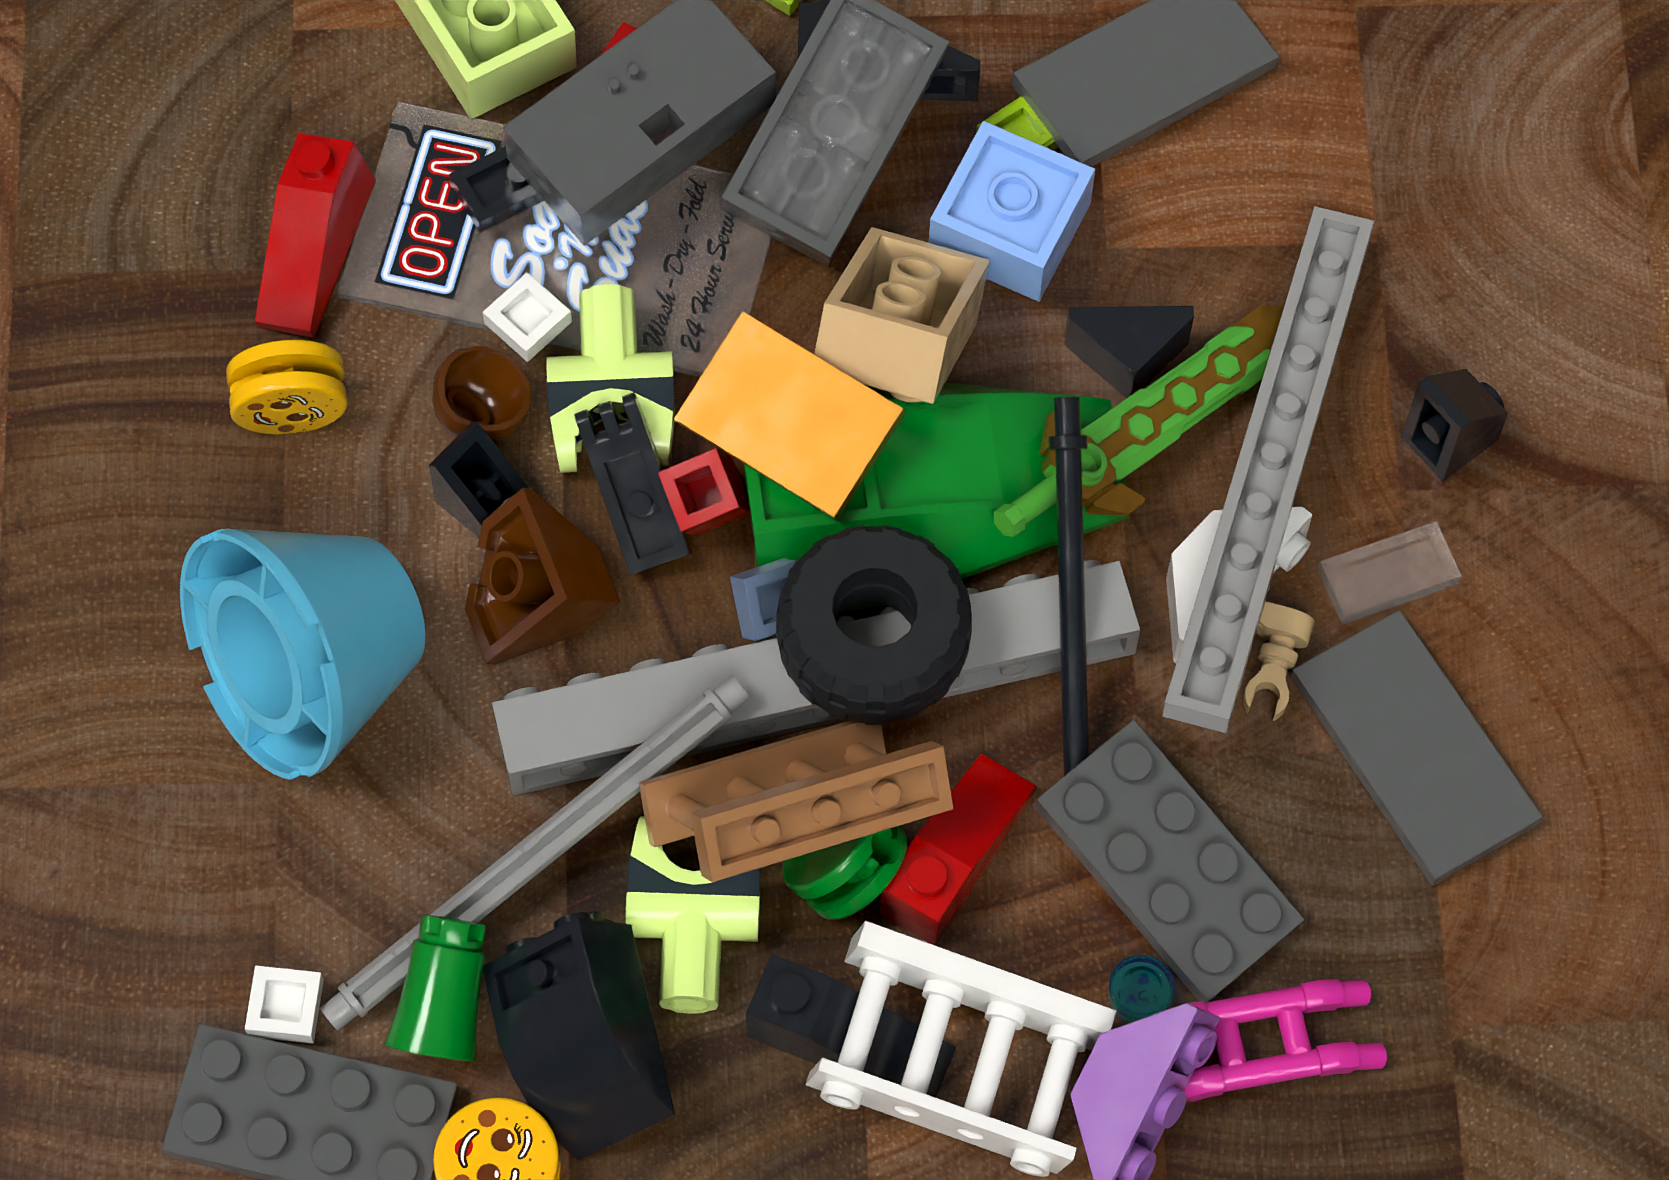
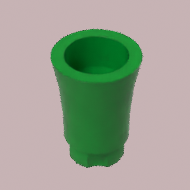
M422 915L419 928L420 940H413L406 979L396 1014L384 1043L385 1046L438 1058L476 1061L477 1014L480 984L486 952L480 950L485 940L487 925L443 916Z

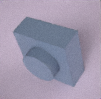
M782 558L730 576L742 638L758 641L776 634V612L781 588L784 587L789 570L796 560Z

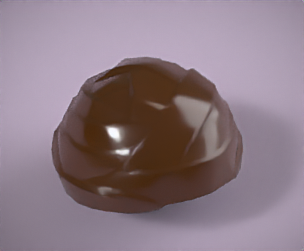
M486 346L457 349L444 360L435 373L432 396L435 415L447 433L454 437H457L472 421L479 423L493 442L508 437L519 429L528 413L531 403V386L527 375L518 363L504 352Z

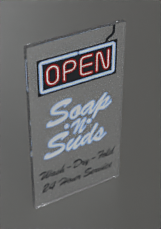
M397 102L396 108L392 112V121L374 175L376 182L358 225L342 279L338 283L339 298L492 331L484 324L482 312L527 272L571 311L572 322L548 344L581 351L580 292L595 285L617 284L632 288L635 292L638 353L672 351L673 371L698 377L702 376L742 311L751 316L772 237L720 209L721 197L731 181L733 173L692 165L585 246L582 245L545 201L479 233L451 187L449 174L504 147L503 127L505 124L477 118L471 120L468 116Z

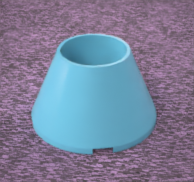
M219 529L197 539L185 556L180 578L182 622L189 650L201 647L213 680L212 683L203 686L219 718L236 742L254 761L274 775L291 780L300 775L311 777L325 770L422 658L425 648V623L414 586L396 557L385 546L372 538Z

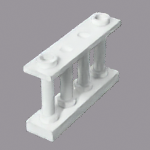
M865 921L852 937L844 961L860 967L859 973L864 977L838 1063L821 1058L809 1072L805 1085L821 1090L820 1097L832 1105L845 1109H858L860 1105L1010 1157V1165L1030 1175L1046 1177L1049 1176L1050 1172L1057 1174L1070 1164L1074 1159L1077 1148L1053 1140V1135L1078 1052H1084L1085 1049L1093 1050L1100 1034L1111 1030L1116 1010ZM898 981L923 990L922 996L927 1000L901 1085L863 1072L890 985H897ZM961 1004L985 1012L984 1017L989 1022L964 1108L927 1095L952 1008L960 1007ZM1023 1026L1047 1034V1041L1052 1044L1027 1130L989 1117L1015 1030H1021Z

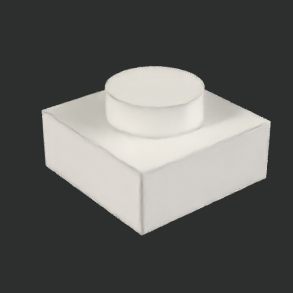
M527 272L482 312L484 324L527 362L572 322L571 311Z
M255 966L245 1024L246 1034L264 1039L314 1044L324 982L321 972Z

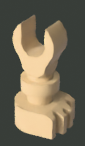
M1265 601L1256 634L1263 640L1269 641V643L1261 645L1258 659L1263 662L1261 670L1248 682L1244 691L1243 705L1247 714L1252 705L1254 694L1261 689H1269L1277 696L1278 702L1273 721L1284 714L1289 702L1286 674L1287 670L1295 668L1298 654L1293 649L1308 646L1315 622L1308 614L1294 608Z

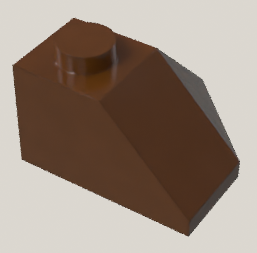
M522 488L482 522L478 547L486 549L479 584L469 585L465 611L486 664H497L581 634L621 602L599 547L533 489Z

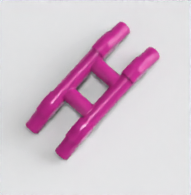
M1316 980L1301 983L1300 986L1207 1003L1204 1001L1189 1003L1220 1017L1214 1031L1217 1034L1216 1047L1221 1066L1216 1064L1196 1068L1184 1090L1187 1095L1186 1101L1194 1102L1208 1097L1223 1095V1092L1316 1075L1322 1077L1351 1073L1356 1070L1382 1069L1387 1061V1053L1384 1045L1380 1042L1355 1044V1042H1339L1316 1046L1315 1049H1312L1303 1012L1307 1014L1318 1011H1332L1343 1007L1367 1006L1371 999V989L1368 982L1365 980ZM1277 1017L1286 1054L1247 1061L1238 1024Z

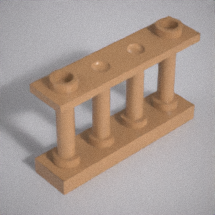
M856 721L843 722L639 782L649 844L657 847L695 836L701 876L711 882L953 809L944 746L929 741L886 754L882 725H865V723Z

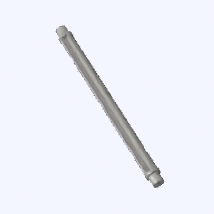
M733 675L712 691L708 688L696 701L430 915L478 923L639 793V782L660 776L720 726L729 722L733 718L731 713L750 699L746 690ZM420 923L350 980L337 987L340 992L320 1007L322 1013L337 1031L357 1015L361 1018L364 1017L371 1008L405 982L413 940H420Z

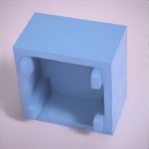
M983 121L930 218L929 243L989 259L990 264L986 279L1040 302L1091 204L1095 168Z

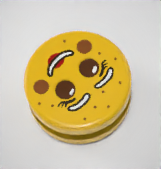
M307 340L273 341L259 344L240 352L227 365V385L230 388V415L237 425L246 430L272 435L311 431L336 421L347 408L346 388L342 383L344 378L343 360L341 355L328 345Z
M495 1097L470 1103L457 1111L447 1121L435 1144L433 1164L436 1180H560L561 1160L553 1130L540 1113L517 1100Z

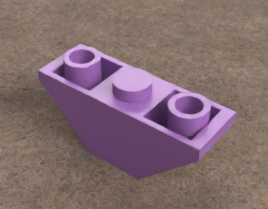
M1186 1003L1100 1034L1070 1093L1094 1180L1149 1179L1156 1163L1154 1150L1165 1128L1173 1126L1182 1114L1187 1099L1184 1090L1195 1068L1203 1066L1214 1050L1217 1040V1034L1214 1030L1220 1017Z

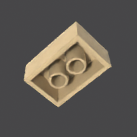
M871 227L824 302L814 355L860 383L888 391L893 397L901 401L910 403L924 401L934 404L977 324L990 260Z

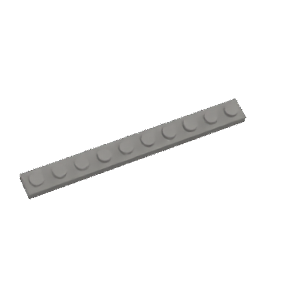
M1314 206L1166 696L1162 717L1227 733L1374 225L1373 220Z

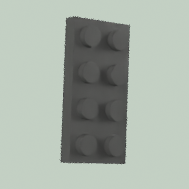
M1134 719L1032 804L1199 1002H1209L1305 920Z
M199 1024L161 1151L166 1158L261 1180H434L433 1157L435 1144L442 1128L452 1117L459 1088L457 1083Z

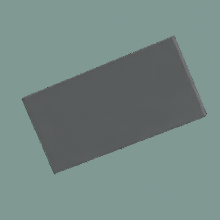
M1150 0L1014 72L1011 84L1053 136V140L1063 154L1093 167L1275 69L1279 55L1236 0Z
M1400 610L1292 670L1291 680L1432 887L1540 825L1543 819L1542 814Z

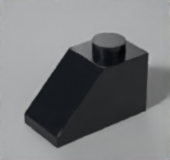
M1467 369L1431 375L1418 383L1401 438L1443 482L1498 441L1508 413L1496 390L1485 382L1479 383Z

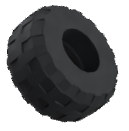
M887 525L849 527L831 536L827 535L814 543L812 548L801 558L799 557L789 570L786 583L781 588L776 612V637L781 661L788 677H791L799 688V692L810 703L827 711L829 715L844 721L850 720L865 723V725H884L887 722L904 721L919 715L921 711L940 701L949 692L950 686L962 671L972 635V612L968 590L962 582L959 570L951 559L938 550L934 543L924 537L906 532L902 528ZM873 603L884 604L899 611L910 623L911 628L907 634L896 642L883 646L862 645L848 638L837 626V622L842 615L853 607Z

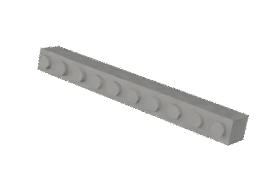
M1097 560L1084 561L1087 665L1135 654L1140 627L1120 561L1103 565ZM1036 574L1021 575L1009 580L1001 588L978 592L974 588H967L972 612V635L969 651L959 677L955 679L949 688V692L943 698L1061 671L1058 575L1041 579ZM891 607L885 608L877 616L855 620L850 616H841L837 622V626L848 638L862 645L883 646L896 642L907 634L911 628L910 623L905 617ZM776 634L755 641L753 644L731 649L723 644L711 645L698 650L691 658L669 663L664 659L645 660L634 665L629 672L607 677L600 673L583 674L571 679L567 686L541 691V689L536 687L521 688L508 693L504 700L492 702L495 725L512 796L603 776L702 696L704 691L708 688L712 691L715 690L732 675L746 690L750 699L731 713L733 718L729 722L720 726L683 757L844 720L829 715L827 711L810 703L799 692V688L791 677H788L781 661Z

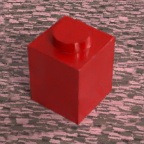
M712 449L658 472L680 531L683 533L699 536L750 514L748 495L733 457L720 449Z

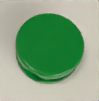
M900 825L784 860L782 866L783 880L796 895L804 898L809 907L822 918L837 920L848 917L869 905L893 880L906 854V832Z

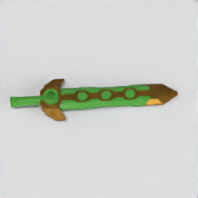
M1261 304L1209 340L1204 345V348L1145 389H1139L1081 430V435L1087 436L1088 449L1081 450L1083 506L1087 507L1085 510L1087 514L1127 516L1145 502V498L1122 483L1114 485V483L1123 480L1175 443L1181 434L1239 393H1245L1262 380L1284 306ZM1054 411L1046 417L1039 451L1041 456L1045 455V460L1042 462V472L1046 479L1011 504H1004L994 511V524L1004 536H1016L1025 529L1027 523L1057 503L1055 451L1049 450L1048 437L1055 436Z

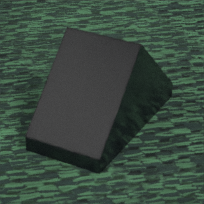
M1069 307L1065 329V346L1124 397L1128 398L1139 389H1143L1189 344L1194 320V307Z
M473 421L429 464L435 502L477 537H480L482 522L522 488H529L479 423Z

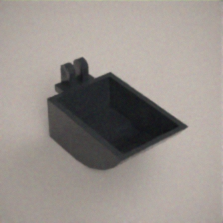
M597 911L565 915L553 923V930L539 937L524 938L509 944L506 947L507 954L485 964L483 967L498 1042L512 1077L528 1105L545 1118L553 1130L557 1142L577 1160L675 1114L632 925L603 919L602 912Z

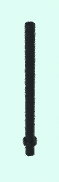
M1080 397L1054 398L1055 436L1048 437L1049 450L1055 451L1064 776L1089 756L1081 450L1088 449L1087 436L1081 435Z

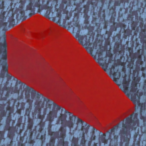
M298 133L277 184L255 316V323L258 328L315 337L376 182L355 142Z
M981 754L951 791L953 809L931 816L907 848L904 860L897 874L881 893L880 914L936 946L1035 793L1037 786Z

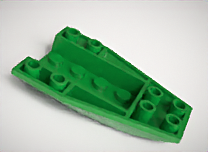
M948 382L944 383L934 404L924 401L910 403L893 397L888 391L867 386L903 408L906 414L838 521L743 464L754 538L755 568L782 558L797 561L817 541L827 535L831 536L844 531L849 527L887 525L902 528L906 532L917 536L920 535L934 543L938 550L951 559L959 570L961 579L1058 544L1057 503L1027 523L1025 529L1014 537L1004 536L994 524L995 510L1004 504H1011L1046 479L1042 472V462L1045 460V455L1041 456L1039 451L1046 417L1054 411V398L1080 397L1081 430L1107 413L1112 407L1110 399ZM1125 479L1121 480L1118 483H1114V485L1122 483L1126 486ZM1083 506V535L1130 518V513L1127 516L1087 514L1085 512L1087 507ZM867 603L853 607L849 611L886 607L887 605Z

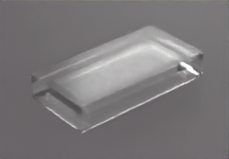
M1437 522L1322 560L1318 567L1320 577L1342 625L1456 586L1462 577Z

